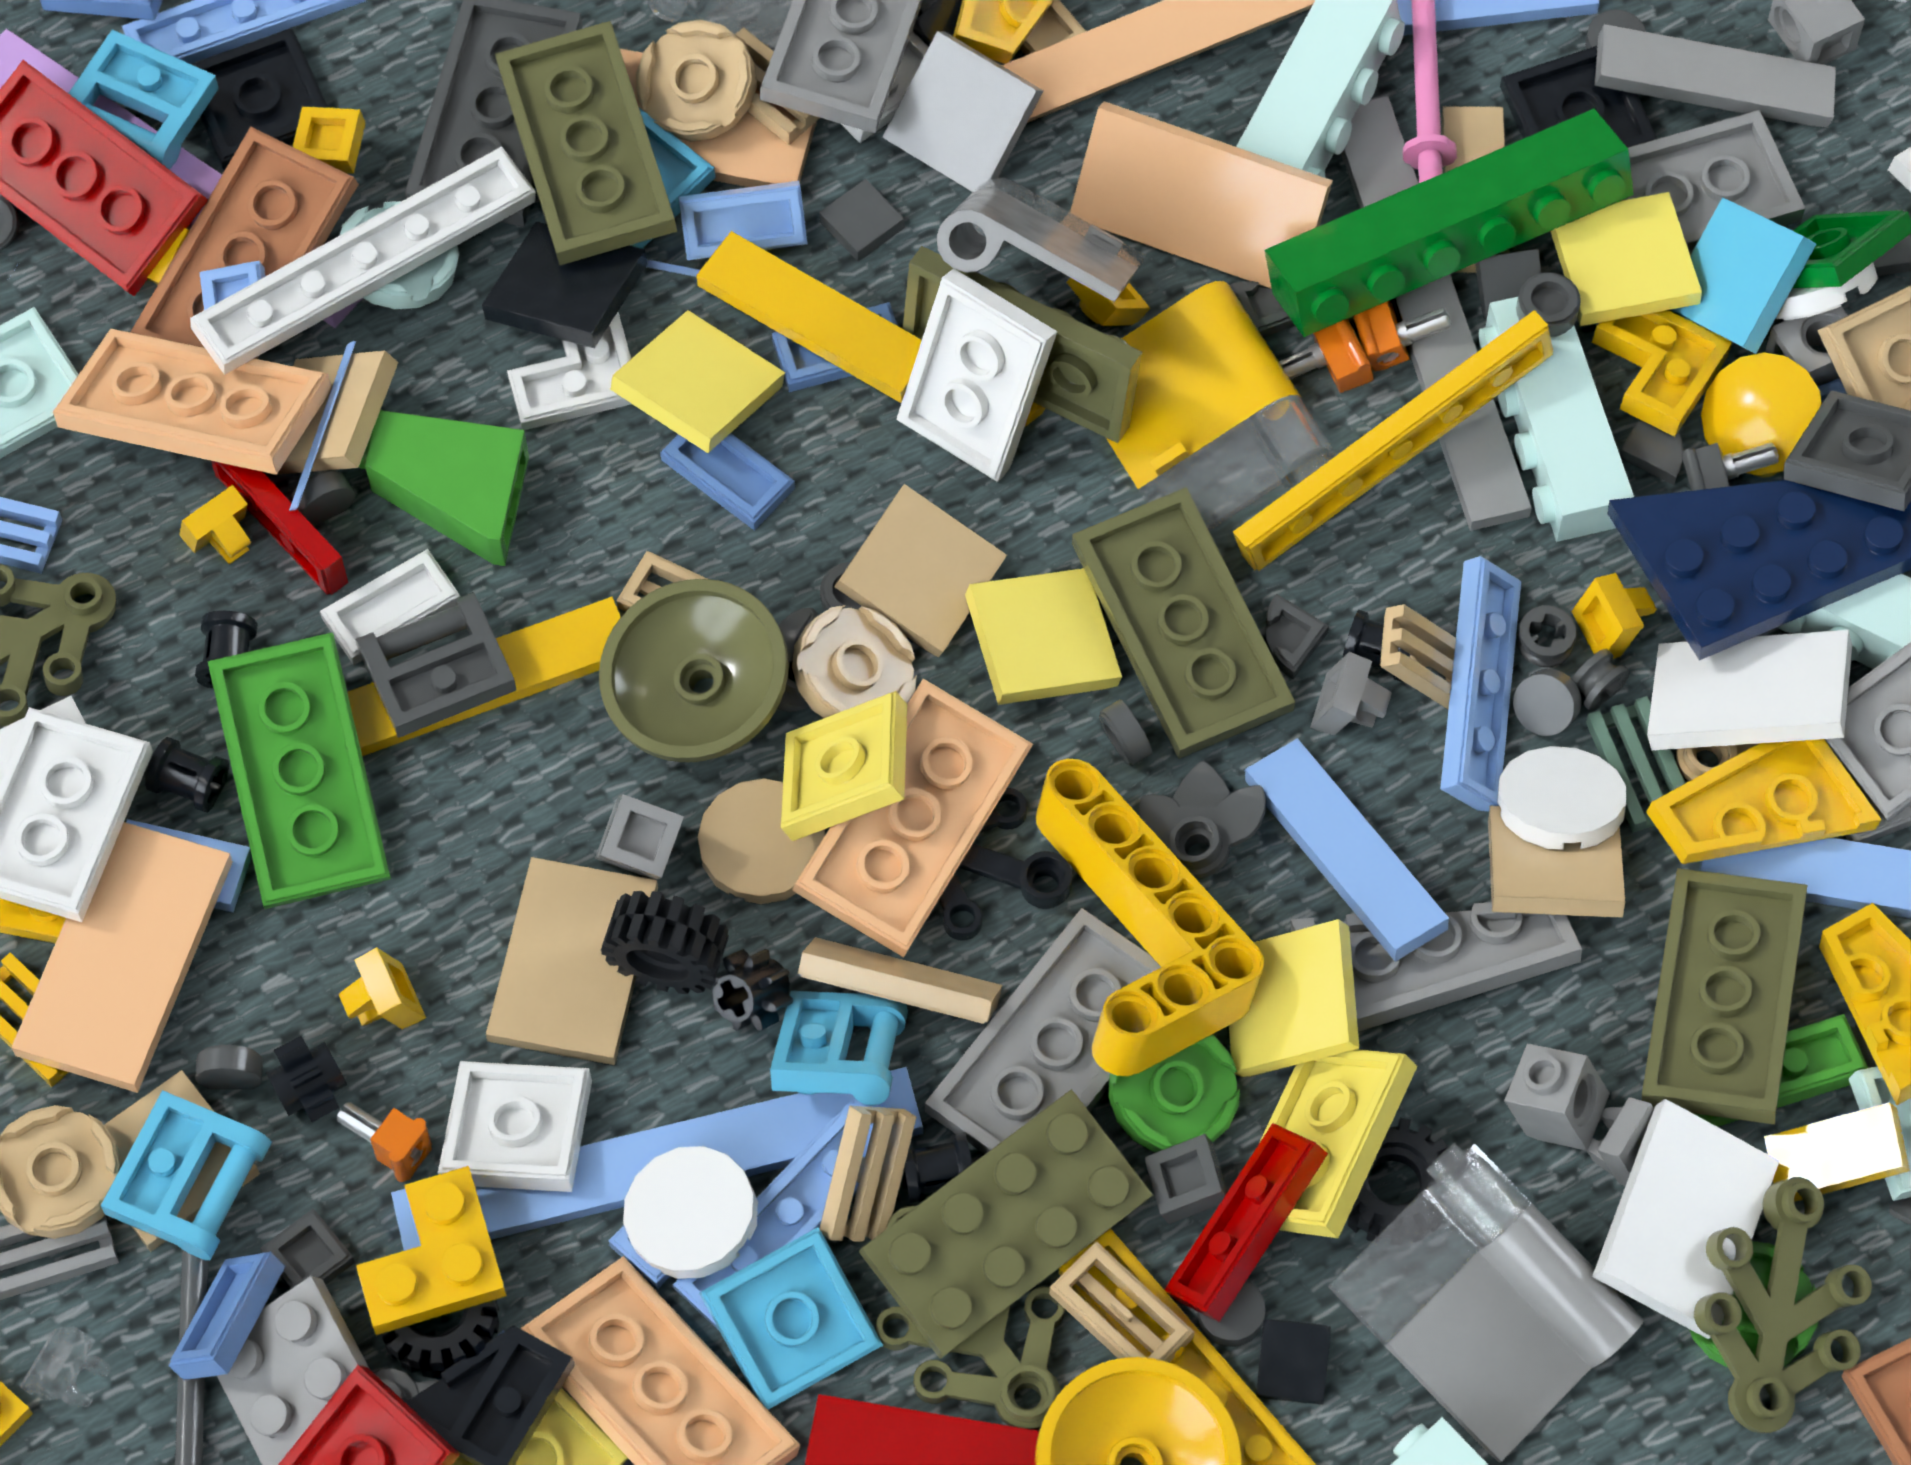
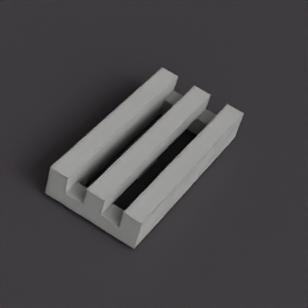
M106 1215L81 1233L55 1239L47 1238L0 1253V1271L92 1242L99 1241L100 1244L99 1249L0 1279V1300L118 1264L119 1260ZM12 1224L0 1227V1248L37 1236L28 1235Z

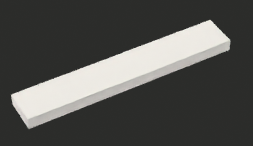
M501 146L191 317V329L225 375L535 202L536 191Z

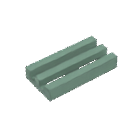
M1648 696L1635 699L1634 705L1625 707L1624 703L1612 706L1611 711L1606 714H1601L1600 710L1589 713L1586 719L1587 727L1600 757L1617 769L1626 785L1625 816L1632 833L1655 825L1648 814L1643 813L1608 728L1617 727L1649 804L1663 796L1631 722L1638 719L1649 744L1647 732L1651 703ZM1653 750V756L1668 791L1671 792L1685 784L1671 750Z

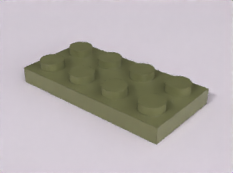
M611 21L495 54L559 265L677 232L670 202Z
M923 246L919 248L909 262L903 329L921 340L942 277L953 269L942 259L940 254ZM959 271L1057 331L1033 402L1119 443L1130 427L1142 351L1131 347L1117 336L1106 335L1075 320L1063 310L1052 309L1019 293L1007 283L996 282L975 271Z
M1187 487L1072 535V546L1178 759L1294 710L1295 700Z
M1677 868L1642 1089V1101L1651 1103L1653 1108H1655V1105L1667 1099L1694 1114L1775 1125L1808 885Z
M1071 1089L859 1250V1253L941 1359L1142 1205L1153 1194Z

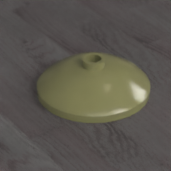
M690 579L674 582L642 597L622 615L613 627L604 646L600 661L599 686L606 711L617 729L640 750L668 761H706L726 755L740 748L766 726L776 712L786 688L789 669L788 652L783 634L776 620L762 602L751 593L738 586L719 580ZM704 678L713 679V685L707 692H694V686L699 680Z

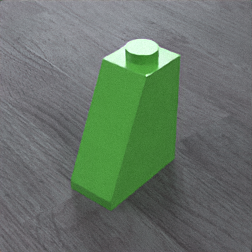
M380 410L359 465L360 469H366L371 491L494 565H506L529 460L525 430Z

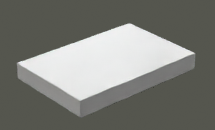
M952 269L942 277L896 420L998 482L1011 467L1057 331L956 269Z
M1849 630L1756 636L1700 661L1688 642L1659 644L1647 732L1651 751L1844 738L1852 654Z
M29 707L0 775L1 899L75 921H83L153 753L150 742Z
M1667 1099L1655 1105L1592 1277L1707 1339L1711 1338L1710 1335L1703 1333L1695 1323V1305L1702 1297L1714 1293L1725 1292L1732 1295L1733 1289L1722 1270L1714 1267L1708 1260L1706 1255L1707 1240L1714 1232L1729 1227H1737L1744 1230L1752 1240L1763 1209L1764 1195L1772 1184L1779 1160ZM1725 1238L1723 1251L1729 1259L1734 1260L1736 1255L1735 1245L1730 1239ZM1714 1302L1711 1307V1316L1721 1326L1724 1312Z

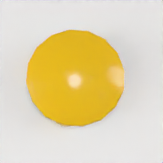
M1763 352L1740 357L1720 370L1706 390L1701 411L1704 438L1708 445L1718 443L1723 455L1735 454L1763 444L1773 443L1779 455L1778 463L1746 472L1747 474L1762 478L1772 477L1776 473L1784 471V462L1821 407L1820 390L1809 372L1786 356Z

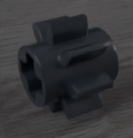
M741 949L724 957L723 962L726 969L717 973L713 987L714 1010L718 1011L728 1021H731L733 1029L736 1031L753 1023L758 1031H761L779 1022L777 1011L793 1003V998L788 994L790 988L788 969H784L779 962L771 959L770 952L767 949L751 956L744 949Z
M299 1036L274 1049L281 1065L266 1072V1075L288 1116L305 1109L311 1122H314L340 1108L333 1093L347 1086V1083L325 1042L309 1049L303 1037Z

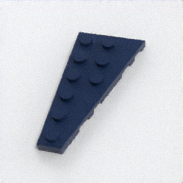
M1787 480L1609 500L1607 514L1699 661L1911 570V501L1905 511H1900Z

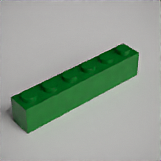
M1595 109L1589 110L1265 249L1273 296L1303 337H1306L1634 195L1629 149Z

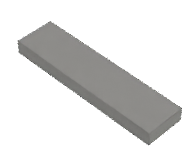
M1606 24L1603 25L1598 35L1595 86L1744 114L1760 110L1762 116L1766 118L1810 126L1828 127L1834 118L1836 67Z

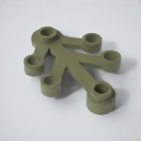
M0 564V581L7 583L0 589V607L12 602L44 609L28 619L0 615V665L8 661L3 682L0 685V704L7 700L19 703L13 710H0L1 727L8 726L26 716L29 709L26 697L41 643L63 630L59 652L48 657L43 665L46 687L51 693L58 696L72 695L81 688L84 680L81 664L89 635L101 629L112 618L117 606L115 590L104 577L93 573H78L67 577L57 585L14 578L11 569ZM84 594L94 596L90 602L84 604L73 601L76 597ZM61 669H69L74 672L66 679L53 677L54 673Z
M1791 1177L1772 1184L1767 1189L1763 1198L1764 1215L1772 1227L1777 1230L1767 1291L1749 1262L1753 1255V1244L1751 1238L1744 1230L1737 1227H1729L1716 1231L1710 1235L1706 1243L1708 1260L1714 1267L1722 1270L1759 1335L1756 1355H1753L1737 1330L1741 1321V1307L1732 1295L1718 1292L1702 1297L1694 1308L1695 1323L1703 1333L1710 1335L1734 1377V1382L1728 1393V1405L1733 1417L1746 1429L1755 1433H1770L1783 1428L1790 1421L1794 1413L1795 1394L1828 1372L1833 1373L1853 1368L1858 1363L1861 1354L1857 1338L1851 1332L1839 1329L1821 1334L1816 1339L1812 1352L1783 1368L1787 1342L1839 1307L1846 1308L1864 1303L1869 1298L1872 1290V1283L1868 1273L1862 1267L1851 1264L1831 1270L1826 1276L1823 1285L1795 1302L1807 1229L1819 1222L1824 1208V1199L1819 1188L1813 1182L1803 1177ZM1796 1192L1803 1199L1804 1214L1800 1213L1795 1207L1794 1196ZM1725 1238L1730 1239L1735 1245L1736 1255L1734 1260L1729 1259L1723 1251ZM1844 1275L1848 1276L1853 1282L1854 1293L1852 1297H1849L1842 1288ZM1714 1302L1724 1312V1321L1721 1326L1711 1316V1307ZM1833 1340H1836L1843 1350V1357L1840 1362L1836 1361L1831 1354V1343ZM1762 1387L1766 1388L1770 1396L1769 1410L1761 1404L1759 1399Z
M909 1206L898 1210L890 1218L887 1228L916 1206ZM1050 1287L1036 1288L1026 1297L1024 1314L1030 1325L1021 1362H1019L1004 1341L1010 1310L1009 1306L950 1351L982 1357L995 1377L952 1372L946 1363L939 1360H928L920 1364L914 1373L913 1383L916 1395L922 1401L929 1404H938L951 1398L995 1406L999 1417L1008 1426L1040 1430L1049 1407L1061 1392L1056 1377L1047 1370L1054 1328L1062 1322L1065 1309L1049 1295ZM1040 1299H1049L1056 1304L1057 1311L1052 1317L1042 1319L1033 1313L1031 1309L1033 1304ZM890 1307L879 1314L876 1320V1333L882 1339L883 1347L894 1351L903 1350L910 1345L931 1348L901 1307ZM891 1319H901L907 1323L909 1330L905 1336L893 1339L884 1333L883 1327L885 1323ZM929 1372H939L946 1378L947 1383L942 1390L930 1392L922 1387V1377ZM1030 1388L1038 1392L1041 1400L1036 1407L1024 1409L1016 1403L1015 1395L1022 1389Z

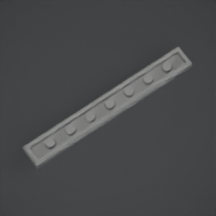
M1389 97L1372 99L1366 105L1360 104L1351 120L1352 130L1350 138L1341 154L1359 207L1363 208L1419 183L1414 168L1403 161V146L1405 143ZM1450 274L1391 299L1398 322H1406L1444 308L1449 314V319L1451 320V327L1449 329L1414 341L1413 344L1407 346L1422 392L1477 352ZM1493 398L1439 438L1470 531L1528 518L1532 509Z

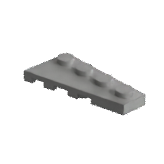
M1492 902L1474 903L1470 911L1445 913L1449 917L1448 930L1396 962L1356 914L1346 915L1344 923L1349 926L1358 1032L1580 963L1582 948L1567 915L1492 912ZM1314 918L1291 919V932L1319 924L1314 923Z

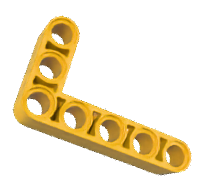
M1064 759L1050 766L1045 777L1036 812V825L1046 839L1067 860L1070 866L1161 967L1114 991L1106 998L1091 1046L1092 1056L1097 1065L1106 1072L1116 1076H1132L1243 1018L1250 1009L1264 967L1263 955L1257 945L1095 767L1079 759Z

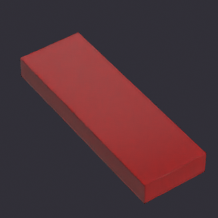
M211 461L216 477L227 488L234 485L247 502V510L326 595L329 593L333 595L349 583L342 556L298 509L289 510L291 502L262 471Z
M1272 1123L1164 1291L1178 1302L1220 1322L1328 1153L1317 1143Z

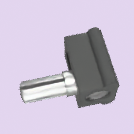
M1771 442L1735 454L1729 453L1723 455L1718 443H1714L1698 449H1686L1682 453V458L1691 491L1732 486L1731 479L1739 477L1740 474L1778 463L1779 455L1775 445Z

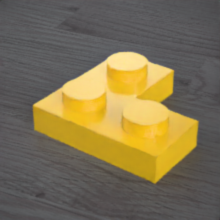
M1669 310L1601 322L1597 325L1592 343L1642 367L1625 392L1620 410L1674 437L1728 358L1733 343Z
M469 1166L405 1184L404 1187L421 1246L356 1265L376 1335L507 1296Z

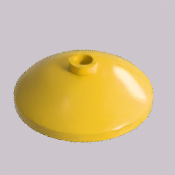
M1126 1357L1100 1363L1087 1369L1068 1383L1057 1395L1042 1421L1035 1457L1036 1465H1120L1121 1460L1128 1457L1139 1460L1142 1465H1241V1450L1234 1423L1226 1407L1212 1389L1201 1379L1175 1364L1145 1357Z

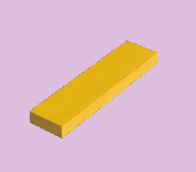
M731 231L696 275L698 287L902 403L922 342L921 339Z

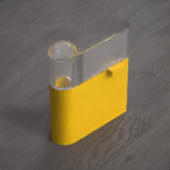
M1225 281L1205 284L1121 338L1131 347L1142 351L1130 427L1119 443L1108 438L1106 439L1146 503L1187 487L1210 531L1281 484L1289 491L1338 455L1232 288Z

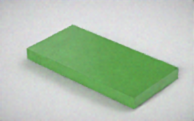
M333 632L207 661L264 909L390 880V872Z

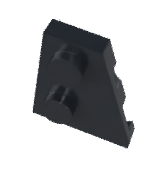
M512 1326L486 1343L484 1350L480 1354L472 1358H463L441 1373L442 1379L410 1400H407L406 1397L402 1398V1400L459 1452V1457L474 1465H515L575 1366L573 1358L520 1328Z

